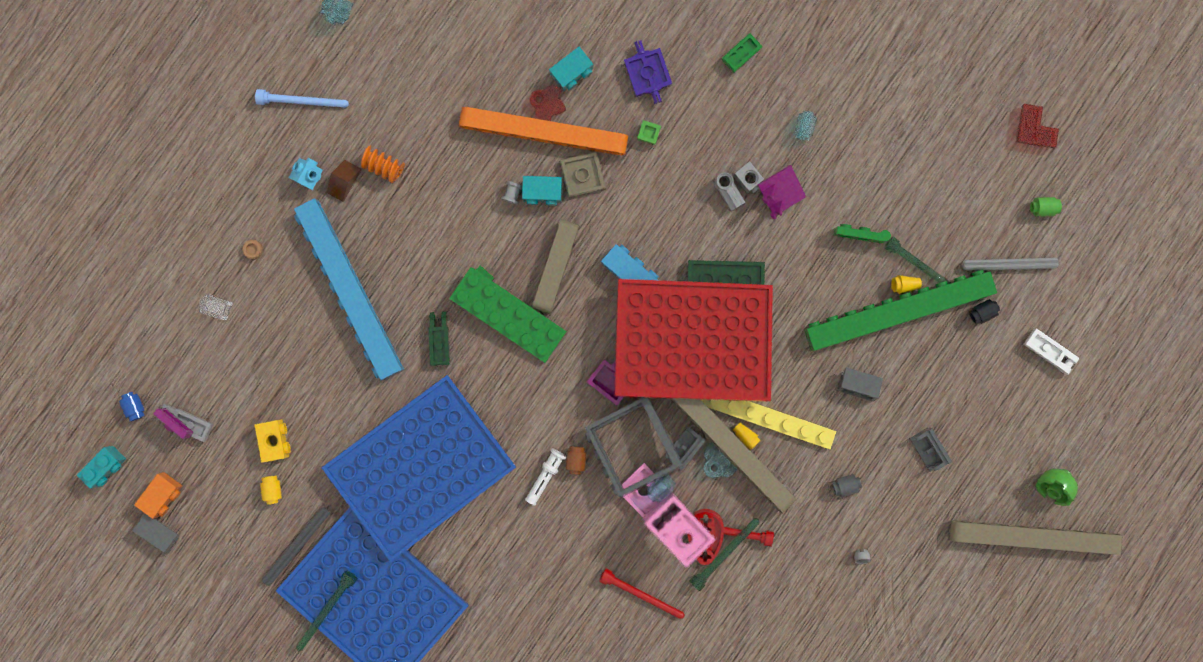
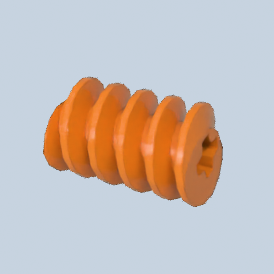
M368 146L362 156L361 168H368L369 172L375 171V175L380 176L382 174L383 179L388 178L389 182H395L401 175L405 163L403 162L398 166V159L392 163V156L389 155L384 159V152L378 156V149L371 152V146Z

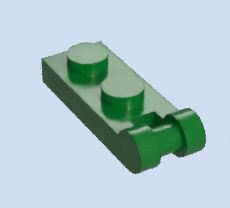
M840 224V226L834 228L833 236L874 243H884L891 238V234L887 230L877 233L871 232V229L867 227L852 229V226L848 224Z

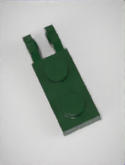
M430 312V327H428L430 366L450 365L447 313H441L442 327H435L436 315L434 312Z

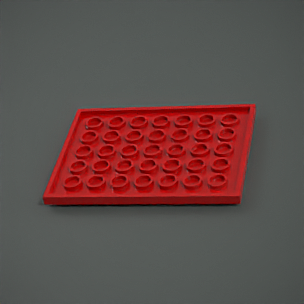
M618 279L614 396L770 402L773 285Z

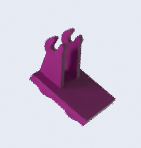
M788 165L757 185L763 195V202L767 203L771 211L770 216L772 219H776L778 214L781 216L784 210L806 197L791 165Z

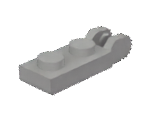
M163 404L162 408H166L173 413L174 416L193 431L191 437L206 442L214 425L213 423L181 409Z

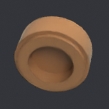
M248 240L244 243L242 251L247 258L257 259L263 253V246L256 240Z

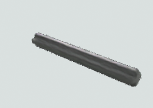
M322 507L262 578L263 583L270 586L330 515V511L327 508Z

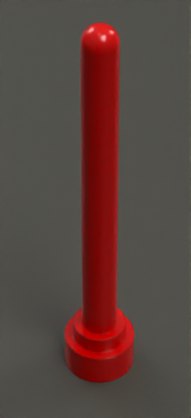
M704 523L703 527L708 530V524ZM724 527V535L758 540L764 546L772 547L774 531L766 530L765 532L757 533Z
M605 568L599 579L600 583L604 585L613 584L679 619L684 618V612L616 578L613 571Z

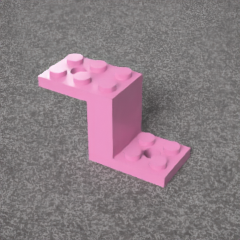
M643 463L622 485L625 489L654 473ZM660 479L647 485L649 492L646 495H640L638 490L624 496L627 502L643 517L644 523L686 567L715 540ZM684 533L692 535V541L688 544L681 541Z

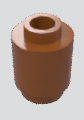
M570 446L569 451H567L566 469L569 470V474L580 475L581 471H585V447Z

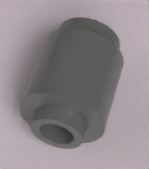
M854 474L837 478L836 481L832 482L836 497H845L859 493V489L862 488L860 478L855 477Z

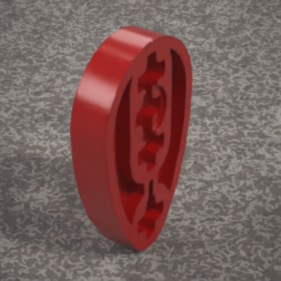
M700 509L692 515L702 526H704V520L700 518L708 515L709 529L707 531L715 540L706 548L707 558H703L702 552L696 559L702 565H709L721 548L724 536V523L717 512L711 509ZM687 533L688 541L690 543L692 541V535L690 533Z

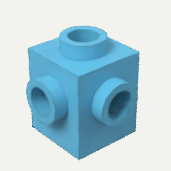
M299 158L294 163L289 178L313 190L315 184L320 180L323 170L317 167L318 163L310 158H307V160Z

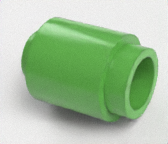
M1036 197L1030 204V211L1035 217L1055 216L1060 214L1062 210L1061 200L1055 197Z

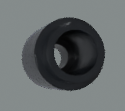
M988 299L972 307V310L969 311V316L974 324H983L997 317L1000 307L996 301Z

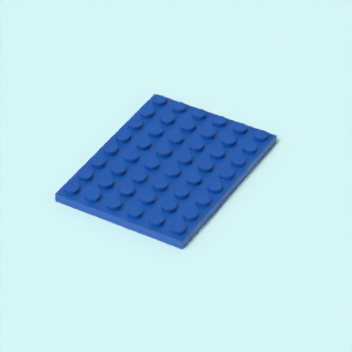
M446 375L324 465L322 470L391 562L515 469L516 466L450 377Z
M350 507L276 590L279 595L354 662H420L469 606L466 601L408 550L390 562Z

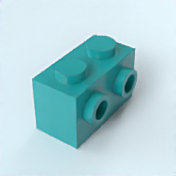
M579 46L551 67L549 73L564 92L567 89L569 91L578 84L577 81L582 77L584 79L589 77L593 73L594 66Z
M523 176L522 200L527 202V205H538V202H546L548 206H557V203H561L562 177Z
M114 446L103 447L77 476L90 489L100 488L108 482V478L122 467L121 464L126 458Z

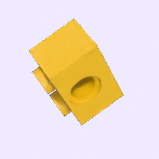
M282 419L255 424L261 463L289 457L291 447L289 442L286 441L287 426L283 423ZM273 435L276 436L278 440L275 446L272 445L270 442V439Z

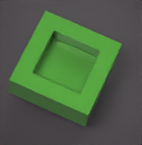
M643 120L637 140L655 145L661 126Z

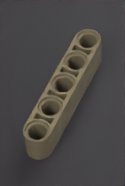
M561 219L532 308L551 314L580 225Z

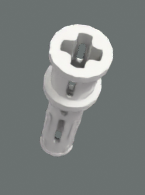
M554 448L551 449V455L542 464V472L525 498L527 502L536 505L552 475L558 473L559 465L562 460L566 459L563 453Z

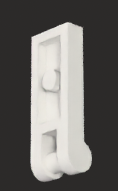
M1037 328L1033 329L1023 344L1066 375H1069L1072 365L1076 364L1079 360L1076 355ZM1065 357L1067 360L1065 363H1062L1061 360Z

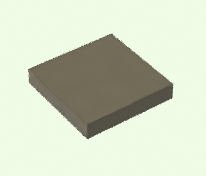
M597 152L560 160L569 198L606 189Z

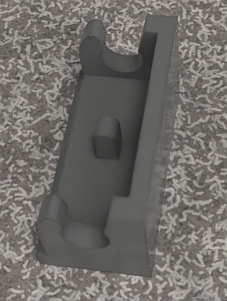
M846 367L844 372L841 373L837 391L869 401H875L879 398L883 378Z
M687 427L673 444L684 465L679 468L680 470L685 468L706 441L690 427ZM666 453L664 457H666L671 462L668 454Z
M926 428L909 438L928 471H937L952 462L932 428Z
M144 514L132 530L164 553H169L179 539L177 533Z

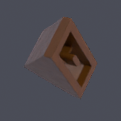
M344 160L331 173L326 193L344 202L362 169Z

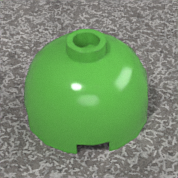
M1049 469L1039 477L1036 489L1044 498L1048 495L1054 499L1055 504L1069 506L1076 498L1078 484L1068 470Z

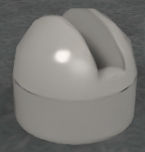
M858 549L854 554L856 564H867L871 561L870 554L866 549H863V552H860Z

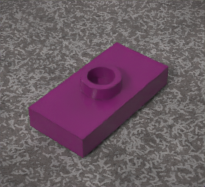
M159 408L153 413L165 424L164 427L168 431L175 432L182 439L190 438L193 434L189 427L166 408Z

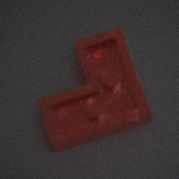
M1022 105L1016 139L1017 143L1052 149L1056 148L1059 128L1041 126L1042 106Z

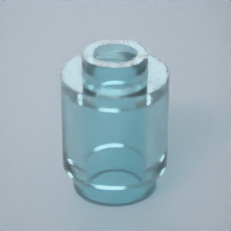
M803 111V113L798 114L794 130L796 138L810 140L811 136H813L817 117L814 116L813 112Z
M666 474L647 487V495L653 502L657 501L660 503L674 491L676 483Z

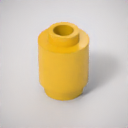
M277 475L262 477V482L260 483L262 501H266V504L278 503V499L282 498L280 480H278Z

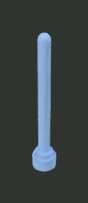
M257 89L255 93L257 105L280 102L343 108L349 106L347 100L270 94L263 89Z

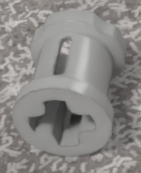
M507 181L506 184L508 186L501 200L517 205V198L520 190H523V186Z

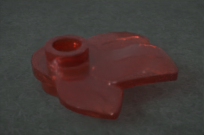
M550 85L544 90L538 89L531 93L530 103L535 108L538 119L551 121L552 114L557 115L566 111L564 103L558 98L562 91L561 88ZM542 97L543 101L538 103L536 102V98Z

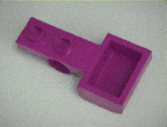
M604 359L587 383L615 405H618L623 397L614 396L615 362L611 365Z

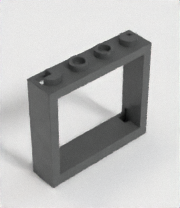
M643 397L585 427L587 440L589 443H593L595 447L593 452L597 460H601L604 465L602 471L606 478L610 477L613 483L610 485L611 489L619 497H624L684 466L649 397ZM644 407L672 465L624 489L596 431Z

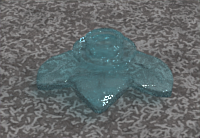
M712 442L706 447L704 451L706 462L703 470L708 477H730L736 472V467L731 464ZM712 465L716 466L715 472L711 470Z

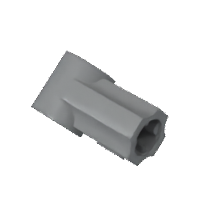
M721 173L715 178L714 187L720 192L728 208L732 211L744 204L745 201L734 184L731 174ZM721 177L727 179V187L720 185L719 179Z

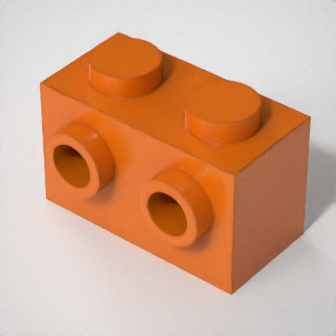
M165 472L158 473L134 506L152 519L163 517L169 510L167 506L170 502L175 501L181 492L179 490L182 485Z

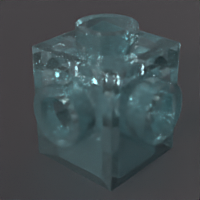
M324 0L319 13L324 15L325 20L333 25L335 23L344 24L348 20L349 12L354 4L348 0Z

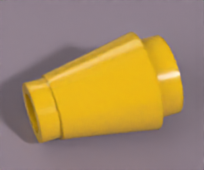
M897 275L891 280L892 291L898 294L921 289L922 287L921 279L916 277Z
M741 422L732 430L750 451L761 441L758 438L759 435Z

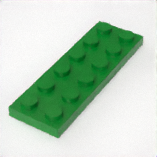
M470 267L449 298L544 363H546L567 332L472 267Z

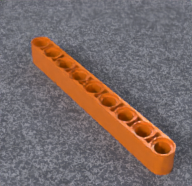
M470 107L461 108L458 127L467 130L620 156L626 154L628 135Z

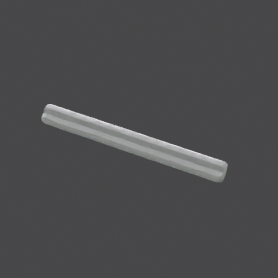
M1058 258L965 260L962 263V268L964 271L1058 268L1059 263Z

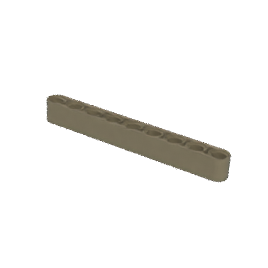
M669 398L780 513L783 514L796 501V498L700 399Z
M951 520L950 540L956 542L1115 555L1122 554L1123 535L1116 533Z

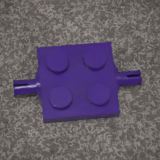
M642 40L636 41L634 44L637 54L631 58L624 59L635 96L651 94L654 104L661 103L662 100L658 91L672 85L661 49L645 51Z

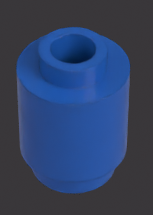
M129 392L121 396L120 406L125 417L130 422L145 416V409L138 394Z

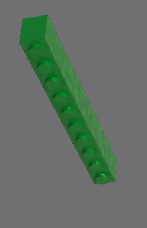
M983 270L973 272V277L969 278L963 275L954 278V282L950 284L944 281L935 284L936 288L929 290V287L917 290L918 294L912 296L910 292L899 295L900 299L893 301L892 298L881 301L882 305L877 307L874 304L863 307L864 311L856 313V310L845 312V317L838 318L837 315L826 318L827 322L820 324L819 321L808 324L809 328L804 329L810 350L815 351L997 294L991 271L984 273Z

